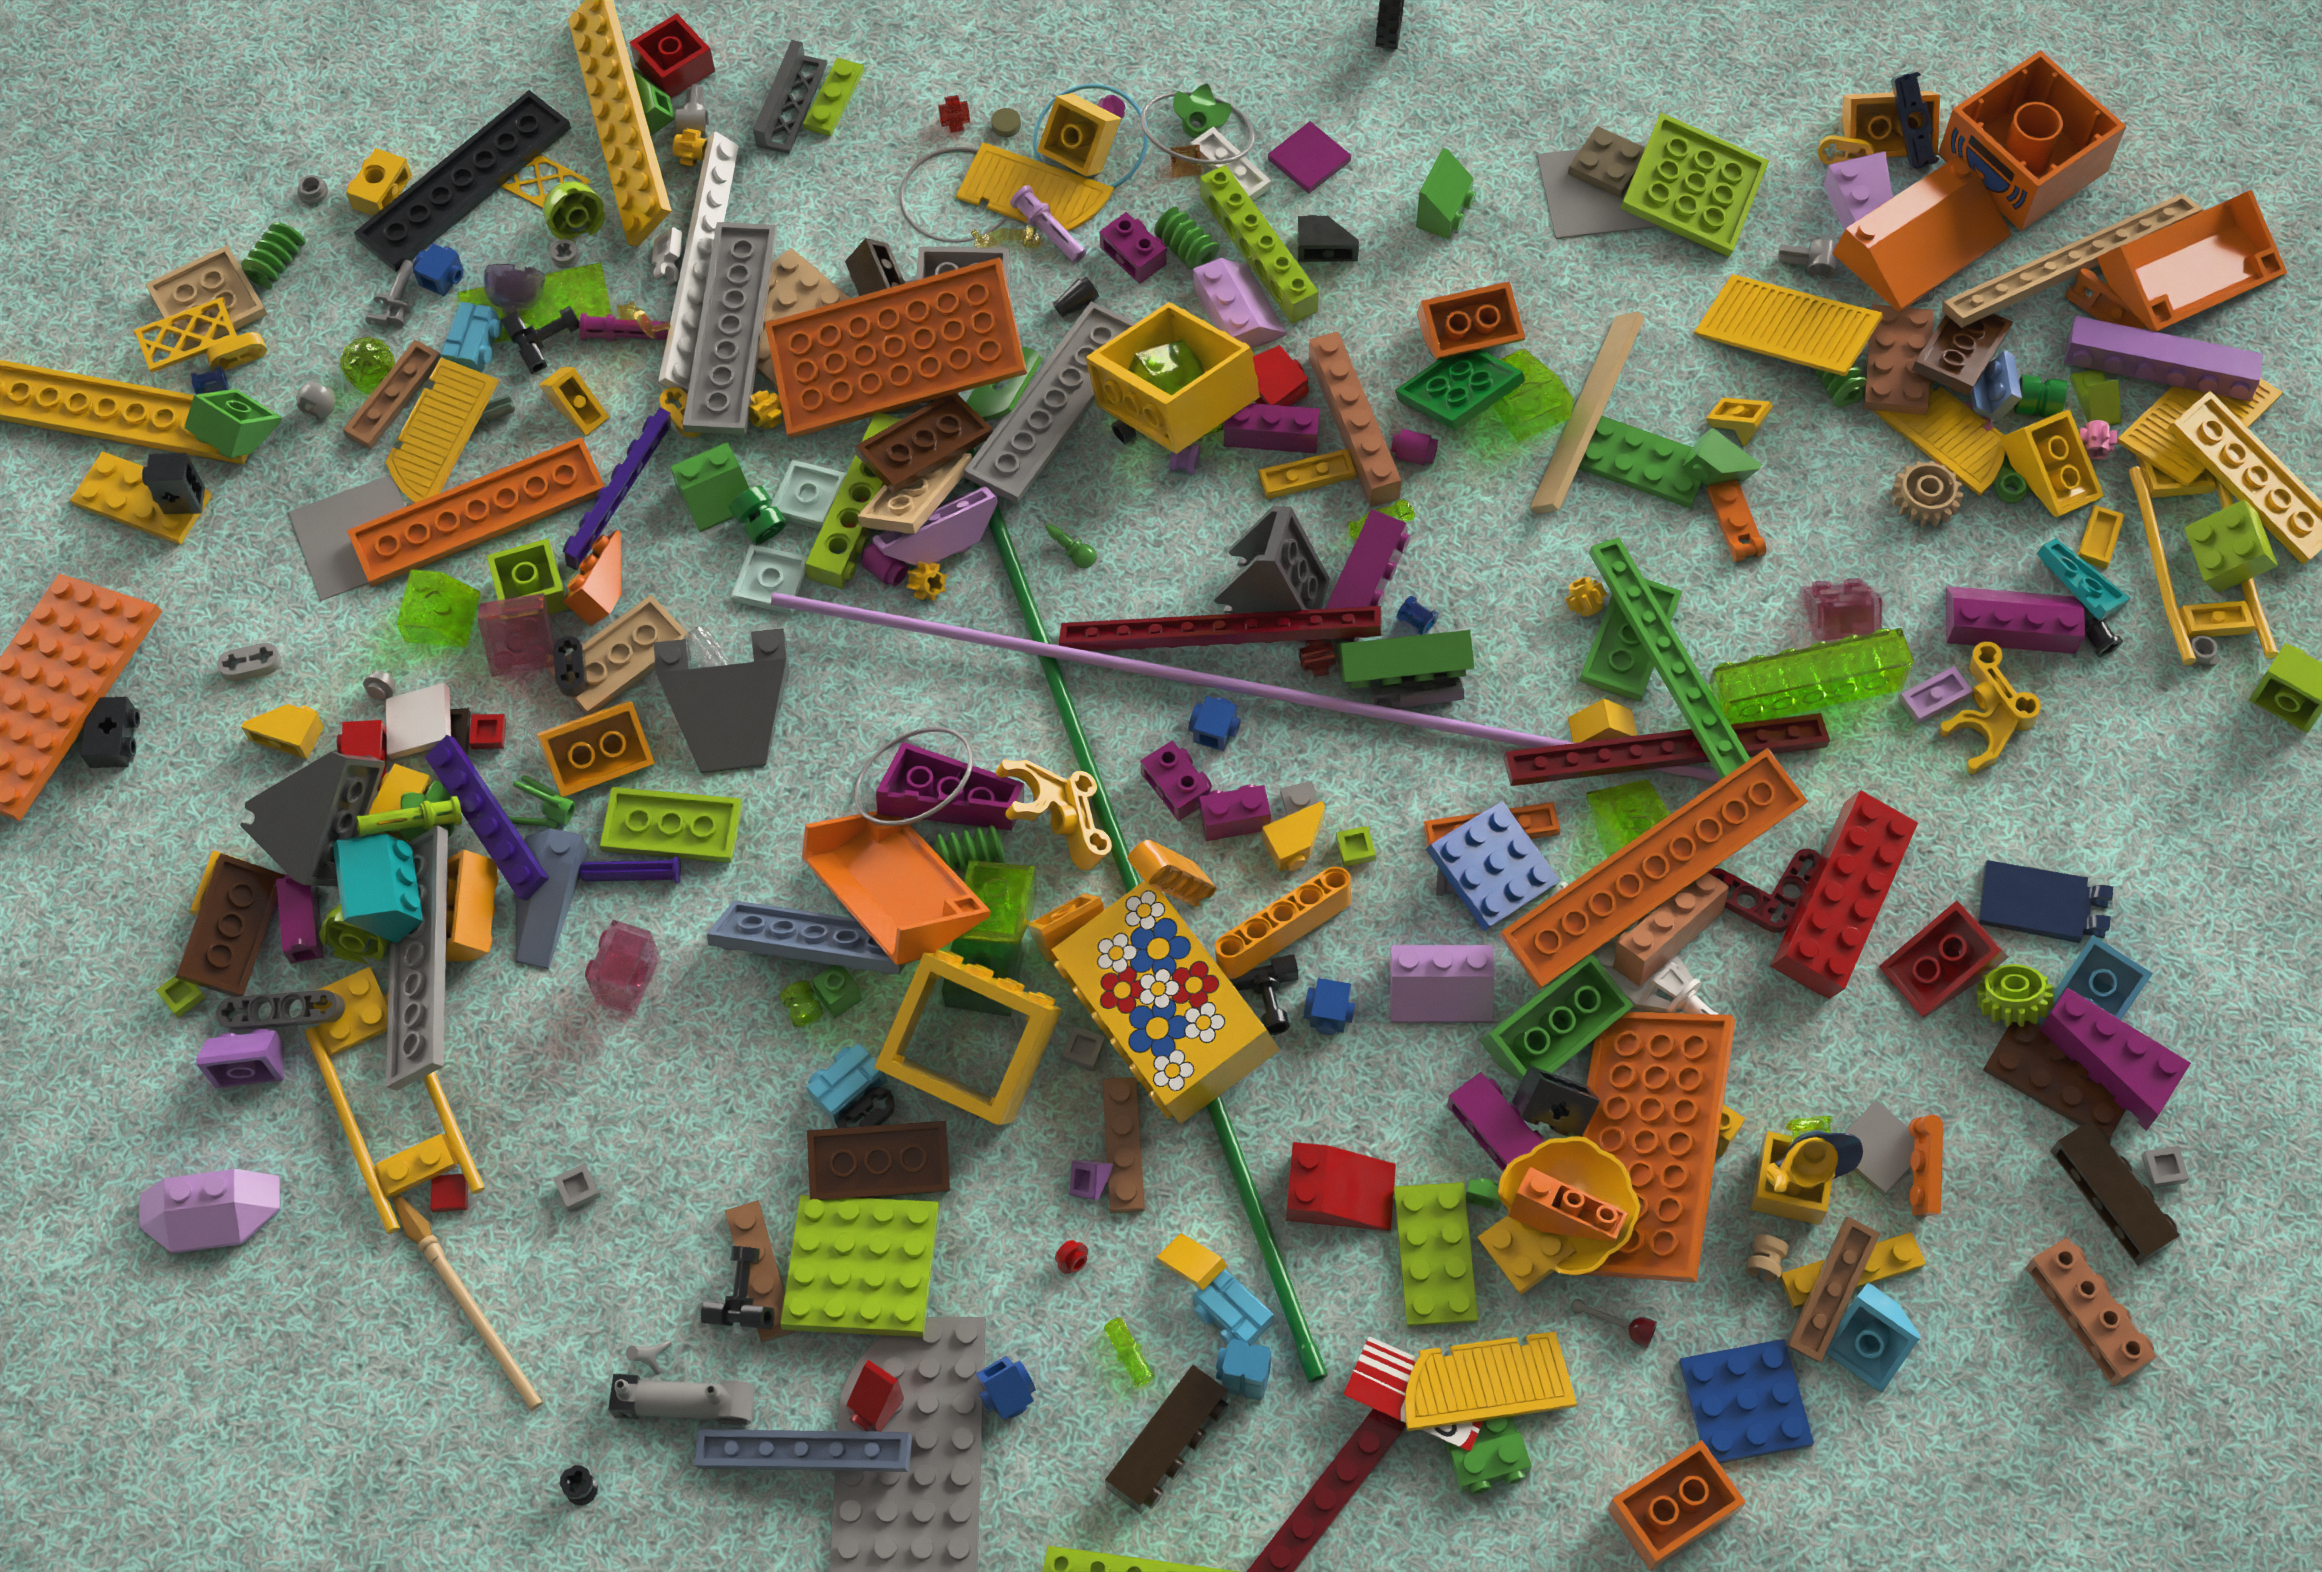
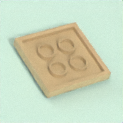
M228 245L145 284L163 318L220 297L224 298L225 307L235 330L268 315ZM215 307L204 311L202 315L215 319L220 309ZM191 318L175 322L172 327L185 330ZM198 321L192 333L205 337L211 324ZM218 327L212 339L216 340L229 334V331ZM173 334L178 342L181 336ZM187 339L182 351L195 348L201 342Z

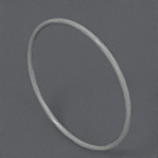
M1181 91V92H1183V93H1186V94L1189 95V96H1190L1191 93H1192V92H1187V91ZM1176 92L1162 94L1153 98L1142 110L1141 126L1149 140L1164 152L1184 161L1206 165L1226 164L1244 157L1254 145L1255 134L1250 121L1233 105H1231V110L1243 119L1250 131V142L1242 153L1222 160H1201L1178 154L1160 144L1150 134L1145 124L1147 110L1159 100L1174 97ZM1214 97L1215 102H1218V103H1220V102H1225V103H1227V102L1224 101V100H1221V99H1219V98Z
M969 147L940 149L924 156L908 170L901 184L899 199L901 210L912 227L923 235L935 240L967 242L990 234L1008 218L1007 216H1004L996 226L981 235L966 239H946L921 229L910 218L905 208L904 190L907 180L920 164L942 153L954 151L977 153L979 149Z
M944 727L917 729L888 742L867 761L859 773L854 788V801L858 811L870 822L884 826L906 825L936 813L956 797L970 776L973 767V751L970 743L959 732ZM927 732L949 733L959 738L965 744L969 759L965 775L952 794L933 809L910 819L883 821L871 817L861 807L859 788L864 774L872 762L894 744L908 737Z

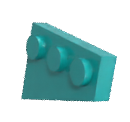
M2055 538L2043 544L2037 552L2045 566L2057 575L2099 621L2122 609L2130 600L2129 596L2058 539Z

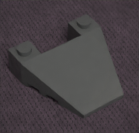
M783 628L751 632L754 662L692 669L691 653L686 639L653 643L656 674L701 773L766 765L776 729L778 713L783 701L785 685L790 673L787 641Z

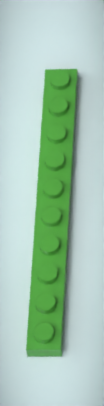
M1620 537L1591 546L1589 555L1719 778L1723 779L1749 761L1750 757Z

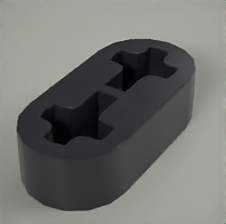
M573 636L562 637L556 641L553 647L555 679L563 695L575 697L583 693L587 687L585 653L581 642ZM568 648H573L571 652L572 661H567L565 657ZM569 672H573L576 678L572 685L567 684Z
M882 1087L869 1090L842 1113L838 1119L837 1127L848 1128L847 1121L851 1120L855 1123L863 1116L865 1118L859 1123V1127L881 1125L895 1110V1101L892 1093ZM874 1098L878 1100L886 1098V1109L881 1110L878 1107L870 1114L868 1113L874 1107L872 1101Z

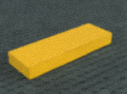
M1348 448L1258 470V476L1266 500L1355 479L1357 475Z

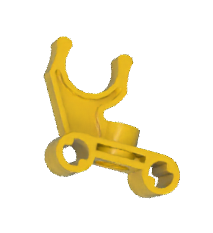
M1992 642L1979 643L1974 648L1969 663V670L1979 683L1972 688V697L1984 713L1976 710H1962L1953 718L1943 721L1939 729V733L1943 737H1948L1955 730L1961 728L1974 729L1985 737L1987 751L1981 756L1968 760L1966 770L1973 775L1979 770L1995 764L2014 731L2030 730L2035 725L2041 709L2038 697L2029 692L2017 694L2000 672L2002 651L1997 644ZM1981 660H1987L1990 663H1984Z
M1004 759L996 768L995 772L999 778L1017 777L1030 787L1033 794V803L1024 804L1017 801L1012 803L1006 810V817L1009 820L1024 819L1033 821L1046 809L1050 810L1052 831L1056 835H1065L1072 862L1081 870H1092L1110 852L1112 845L1109 836L1102 830L1095 829L1088 800L1095 794L1097 784L1090 774L1084 771H1076L1066 780L1028 760L1011 761Z

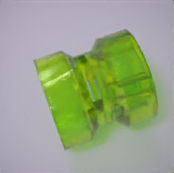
M807 980L790 984L779 994L783 1006L789 1008V1018L794 1027H803L818 1020L824 1013L820 1002L812 997L814 990Z

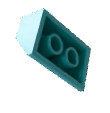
M386 833L341 839L333 843L344 922L396 944L424 922L413 851L410 844Z

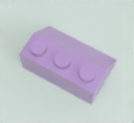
M1219 258L1193 269V289L1215 328L1225 331L1242 343L1248 344L1251 349L1287 335L1248 265Z
M1391 945L1389 956L1391 1023H1493V945Z

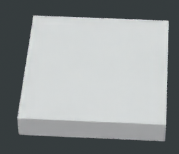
M445 683L386 699L387 755L392 760L433 749L446 735L451 736L450 688Z

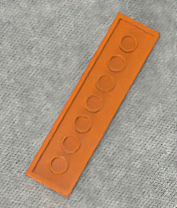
M580 437L347 530V533L370 586L373 587L595 498L600 489L605 487L583 437Z

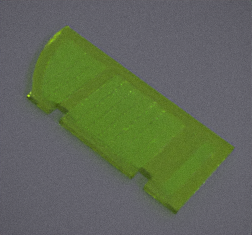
M601 262L457 292L460 303L466 302L476 306H489L495 310L500 320L511 313L517 312L526 328L532 325L535 330L560 318L559 311L568 306H571L577 318H580L581 313H587L588 316L606 317L607 314H612ZM503 324L502 332L498 338L494 339V344L511 340Z

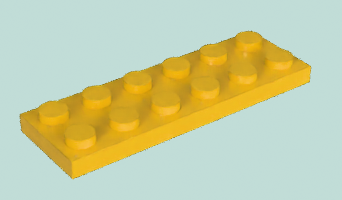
M2211 391L2205 394L2167 428L2239 501L2245 500L2258 512L2261 523L2303 565L2322 549V502Z

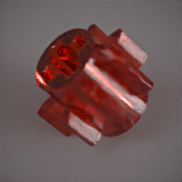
M958 95L944 97L945 104L938 105L941 127L949 126L950 133L964 131L963 124L971 123L967 101L960 102Z
M1323 639L1305 640V647L1298 649L1303 672L1311 670L1314 678L1329 675V666L1336 665L1332 643L1330 641L1324 643Z

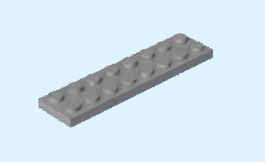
M716 223L683 420L684 432L746 435L750 413L749 406L751 405V395L753 394L778 234L776 225Z
M1091 301L1025 388L1013 411L1004 416L964 469V478L982 487L986 486L991 492L1018 505L1095 400L1085 357L1135 325L1136 322Z
M438 825L408 842L413 851L424 922L397 944L390 941L386 1087L395 1091L442 1068L444 1063L448 830Z

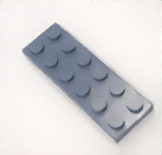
M733 900L707 933L708 945L721 947L724 950H742L753 952L757 955L781 956L789 960L801 959L814 961L821 965L833 964L846 966L854 970L879 971L887 975L900 974L906 965H896L855 918Z

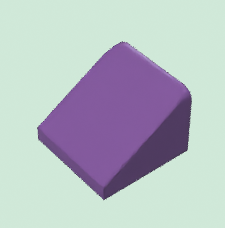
M1072 1160L1069 1195L1098 1200L1110 1176L1113 1164L1094 1160Z

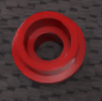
M1075 1240L1065 1242L1055 1255L1058 1269L1064 1274L1075 1273L1081 1270L1087 1262L1088 1248L1082 1242H1076Z

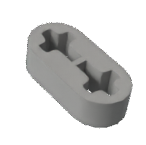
M260 643L224 652L219 657L217 666L226 680L239 681L275 672L281 664V656L273 644ZM268 653L270 655L268 662L262 664L263 655ZM237 661L236 670L230 671L231 662Z

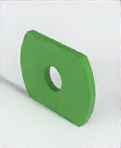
M1022 347L1027 374L1010 378L1009 383L1000 390L995 391V387L999 382L975 388L966 403L985 421L994 420L1012 412L1042 361V357L1037 351L1032 348Z

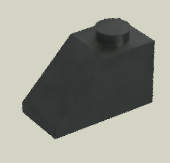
M1318 215L1298 216V262L1358 261L1359 240L1332 218Z

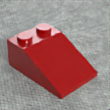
M1956 900L1879 965V968L1918 1013L1925 1018L1981 981L1984 974L1987 975L1992 969L1997 968L2009 956L1969 911Z
M1293 1142L1286 1221L1391 1231L1396 1164L1329 1145Z

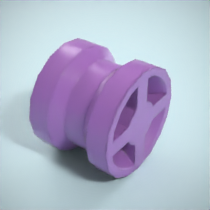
M1193 443L1177 454L1171 451L1169 470L1177 471L1183 469L1188 474L1195 475L1201 445Z

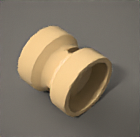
M1765 1234L1755 1235L1751 1247L1754 1253L1752 1257L1748 1258L1745 1271L1757 1278L1759 1268L1766 1270L1765 1281H1779L1782 1272L1780 1262L1786 1258L1788 1244L1774 1236Z

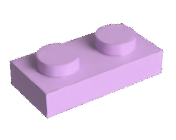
M1953 666L1901 693L1898 700L1916 725L1970 698L1973 690L1956 667Z

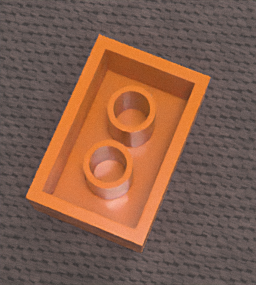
M1701 1440L1614 1497L1607 1510L1647 1568L1652 1571L1738 1514L1746 1501Z

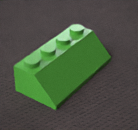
M1470 630L1341 643L1335 646L1342 684L1350 683L1351 689L1370 687L1371 680L1382 679L1383 685L1401 684L1402 677L1415 676V682L1435 680V673L1447 672V678L1467 676L1466 670L1474 669Z
M1591 953L1551 981L1479 1041L1500 1068L1522 1082L1529 1065L1553 1073L1634 1007V1005L1593 953Z

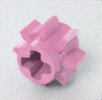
M2095 420L2088 422L2085 428H2080V436L2090 459H2103L2109 455V452H2114V445L2117 444V430L2109 431V424L2107 422Z

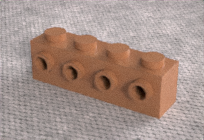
M1706 873L1661 904L1651 914L1641 918L1633 930L1629 933L1627 931L1622 933L1617 939L1613 969L1637 986L1643 985L1724 912L1729 886L1710 873Z
M2068 1237L2032 1258L2025 1268L2113 1387L2147 1367L2157 1356L2154 1353V1347L2149 1338L2143 1333H2139L2132 1324L2131 1316L2122 1304H2117L2111 1296L2106 1281L2099 1274H2095L2086 1263L2087 1259L2082 1249L2076 1244H2072Z

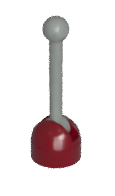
M1576 1299L1571 1303L1573 1312H1584L1629 1330V1335L1634 1343L1645 1348L1649 1347L1657 1321L1646 1317H1639L1632 1322H1628L1586 1306L1580 1299Z

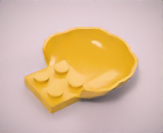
M1571 1136L1568 1138L1548 1139L1537 1145L1530 1153L1513 1159L1507 1165L1500 1177L1498 1197L1506 1206L1508 1215L1477 1238L1521 1296L1554 1271L1561 1274L1580 1275L1598 1269L1609 1255L1617 1252L1629 1241L1633 1227L1638 1220L1641 1206L1637 1194L1632 1189L1629 1173L1624 1164L1614 1155L1601 1150L1596 1143L1586 1137ZM1531 1167L1628 1212L1615 1242L1540 1232L1509 1217L1516 1193L1529 1168Z

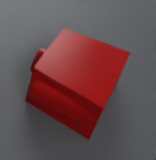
M1281 345L1253 357L1260 397L1254 401L1256 404L1293 406L1308 395L1309 378L1304 374L1299 361L1296 359L1292 360Z

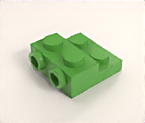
M1513 1416L1484 1420L1471 1451L1443 1440L1460 1493L1469 1490L1471 1495L1481 1494L1490 1490L1492 1483L1504 1480L1506 1485L1515 1484L1525 1480V1474L1530 1473L1532 1465L1522 1435L1517 1431Z

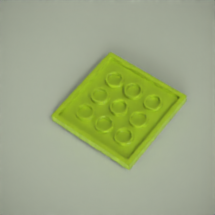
M1661 112L1620 209L1730 257L1769 160Z
M800 1195L781 1317L782 1330L924 1337L940 1210L939 1202L873 1198L810 1200V1195Z

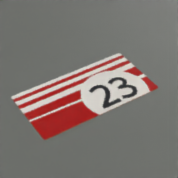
M1368 1337L1346 1386L1344 1395L1406 1423L1404 1409L1405 1392L1409 1377L1418 1358L1372 1337ZM1483 1421L1422 1430L1471 1451Z

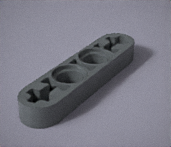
M328 990L229 997L221 1001L217 1007L216 1017L222 1026L236 1030L336 1022L340 1019L345 1010V1003L340 995ZM300 1000L303 1006L302 1012L297 1017L292 1018L289 1013L290 1006L294 1001ZM328 1001L332 1002V1008H327L326 1012L314 1009L313 1004L326 1005ZM269 1002L272 1008L271 1014L267 1019L261 1020L258 1014L259 1008L262 1004ZM235 1009L247 1011V1016L242 1014L233 1016V1019L229 1018L230 1012H234Z

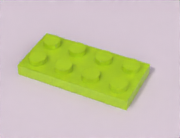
M612 787L600 848L602 852L668 858L679 857L680 859L732 863L743 806L742 799Z
M1464 1182L1394 1186L1406 1326L1477 1323L1478 1311Z

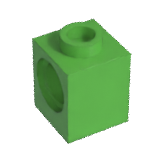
M832 965L811 979L815 994L834 1019L862 1001L859 986L844 966Z

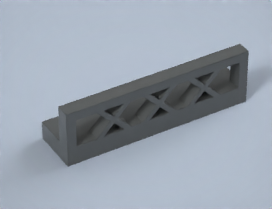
M791 40L753 129L756 147L790 154L827 66V60L805 56L802 42ZM803 64L818 67L816 73L805 78L800 71ZM804 85L808 91L806 96L795 100L791 95L792 90ZM795 108L798 113L797 118L785 123L782 118L783 112ZM784 130L789 136L786 144L771 141L773 135Z

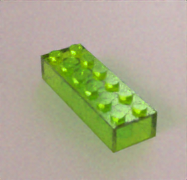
M1882 628L1869 635H1850L1841 641L1832 643L1818 642L1808 648L1799 650L1789 648L1781 651L1779 654L1767 657L1757 655L1739 663L1724 662L1713 668L1708 688L1730 724L1769 720L1902 691L1914 659L1902 628L1892 630Z

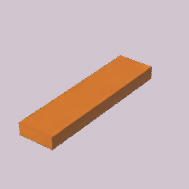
M1554 802L1508 808L1530 839L1560 835ZM1481 813L1424 821L1423 825L1428 846Z

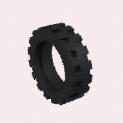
M1404 0L1379 1L1375 47L1398 48Z

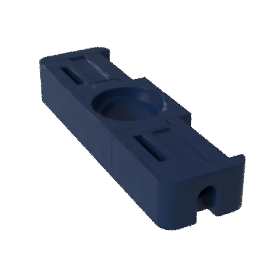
M1918 72L1899 75L1891 80L1909 165L1913 168H1921L1926 164L1931 165L1939 161V157H1934L1929 133L1933 131L1927 102L1922 101L1917 79L1921 74ZM1917 111L1922 115L1923 121L1918 128L1912 129L1909 127L1907 119L1912 112Z

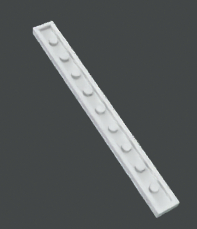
M716 131L710 134L707 139L658 380L659 383L668 388H681L686 394L689 390L716 223L724 222L739 145Z

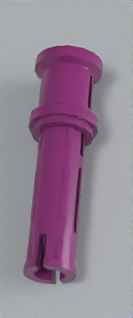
M581 313L579 334L582 341H586L587 338H604L607 342L615 341L616 338L667 340L670 322L616 319V316L612 314H607L606 317L588 316L587 313Z

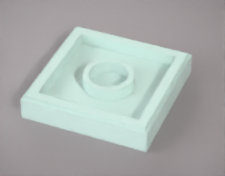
M792 460L775 494L771 507H777L786 521L821 530L847 473Z
M750 544L732 592L731 600L733 602L793 614L794 609L771 605V597L773 592L799 597L807 575L805 562L808 557Z

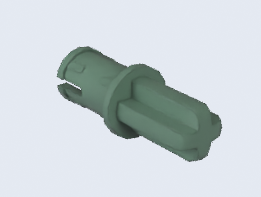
M505 395L489 401L476 425L482 423L488 425L490 420L513 413L515 406L511 397Z

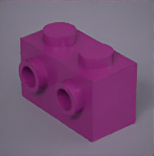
M1127 212L1099 231L1100 248L1139 284L1167 264V248L1164 242L1159 237L1151 235L1139 219H1134Z
M1172 740L1140 760L1141 775L1179 822L1200 808L1199 796H1204L1211 792L1212 784L1204 772L1198 773L1193 767V760L1185 748L1179 749Z
M1249 784L1241 786L1238 790L1227 792L1214 790L1204 796H1199L1200 817L1206 841L1262 832V827L1271 823V811L1265 785L1255 786Z

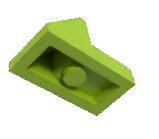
M2094 369L2071 374L2070 382L2087 422L2101 420L2107 422L2109 426L2120 424L2121 411L2118 381H2106L2103 371Z

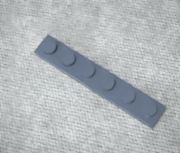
M698 1429L694 1466L698 1469L909 1472L912 1435L909 1432Z

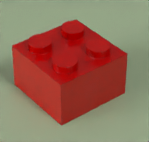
M678 13L629 42L636 67L664 91L670 99L691 87L692 84H696L715 72L711 48Z

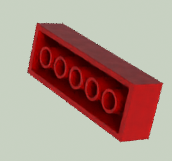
M1859 790L1843 804L1770 967L1828 999L1843 991L1855 968L1918 822L1862 790Z

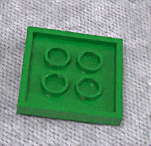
M1482 350L1437 360L1395 389V393L1399 401L1456 431L1523 384L1525 377L1523 371Z

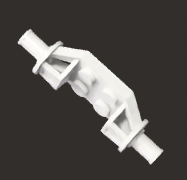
M1563 882L1560 885L1562 888L1558 887L1552 896L1568 886V883ZM1638 922L1627 928L1622 933L1626 931L1629 933L1637 926ZM1622 933L1593 952V955L1636 1009L1657 1013H1678L1683 1011L1688 1014H1718L1696 996L1701 982L1698 979L1692 978L1681 959L1676 955L1639 987L1613 969L1617 950L1615 943ZM1661 989L1675 999L1670 1002L1654 994Z

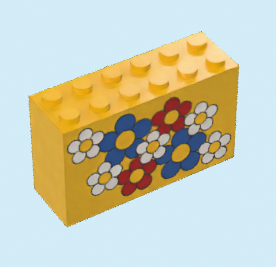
M1145 880L1051 949L1058 959L1053 965L1089 1011L1091 1017L1108 1037L1110 1043L1127 1063L1151 1099L1167 1119L1174 1116L1180 1125L1280 1051L1268 1030L1162 891L1149 886Z

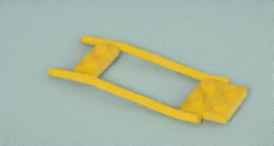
M2136 455L2139 466L2132 467L2128 473L2137 495L2165 613L2183 664L2192 665L2196 662L2189 639L2201 635L2217 637L2251 634L2252 631L2257 632L2265 657L2268 659L2275 658L2279 652L2261 607L2254 578L2241 583L2245 601L2183 605L2182 608L2178 609L2151 498L2207 494L2217 490L2221 508L2224 509L2234 504L2232 493L2208 469L2187 488Z
M370 966L318 989L328 990L340 995L344 1000L345 1010L341 1018L336 1022L310 1027L304 1033L386 1233L393 1234L400 1230L388 1197H394L456 1168L458 1164L471 1193L478 1194L485 1189L435 1072L422 1079L445 1134H438L376 1163V1166L373 1165L330 1056L339 1054L388 1031L389 993L385 996L383 995ZM328 1001L326 1005L313 1004L314 1009L326 1012L327 1008H332V1002Z

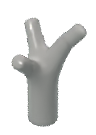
M666 1340L661 1344L650 1347L629 1346L626 1350V1357L629 1360L641 1361L647 1364L658 1375L662 1372V1369L656 1362V1356L670 1347L672 1343L670 1340Z

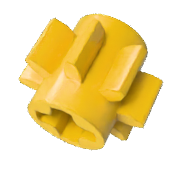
M687 128V130L682 131V135L676 134L672 151L674 156L680 157L679 164L693 167L694 164H697L698 160L703 161L707 139L700 138L701 131Z
M768 390L751 395L752 404L749 406V420L754 426H762L765 430L768 427L772 429L783 422L779 416L783 413L780 397L776 393L771 392L769 394Z
M919 561L918 568L908 571L909 583L906 586L916 590L914 598L920 600L927 598L928 600L936 601V595L946 591L944 587L947 575L938 572L940 569L939 564L932 562L928 564Z
M1582 577L1569 585L1568 592L1570 595L1565 597V601L1570 611L1575 610L1576 614L1581 613L1582 616L1586 617L1599 612L1603 608L1604 601L1602 598L1607 596L1602 582L1597 583L1596 579L1591 580L1590 577Z

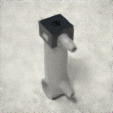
M613 1374L608 1410L614 1418L639 1419V1416L716 1420L722 1424L748 1425L751 1424L755 1386L743 1381H723L720 1384L641 1380L639 1375Z

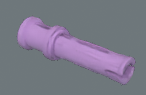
M1029 185L1022 187L1014 194L1010 205L1013 208H1018L1027 217V222L1031 226H1038L1073 264L1085 256L1086 249L1050 214L1049 205L1041 203L1033 194V189Z

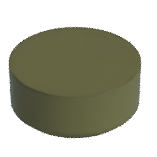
M1002 108L992 115V129L998 136L1011 137L1019 132L1021 119L1017 111L1010 108Z

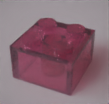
M544 593L480 603L478 623L491 677L554 667L553 647L555 639Z
M612 920L609 929H605L600 936L599 951L595 960L591 959L585 970V978L597 1004L635 1016L661 956L651 931Z

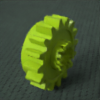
M2020 964L2002 965L1992 969L1987 975L1984 974L1982 982L1977 983L1976 1005L1982 1008L1981 1014L1983 1016L1992 1014V1022L1994 1023L2002 1019L2005 1020V1026H2010L2012 1022H2017L2020 1027H2024L2027 1020L2036 1024L2038 1023V1016L2048 1017V1010H2053L2054 987L2048 984L2047 976L2043 977L2034 968Z

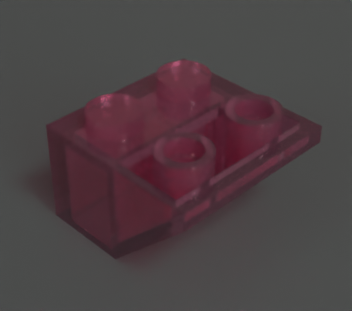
M1848 578L1839 584H1831L1829 581L1812 582V586L1802 587L1810 631L1818 641L1882 635V597L1862 579Z

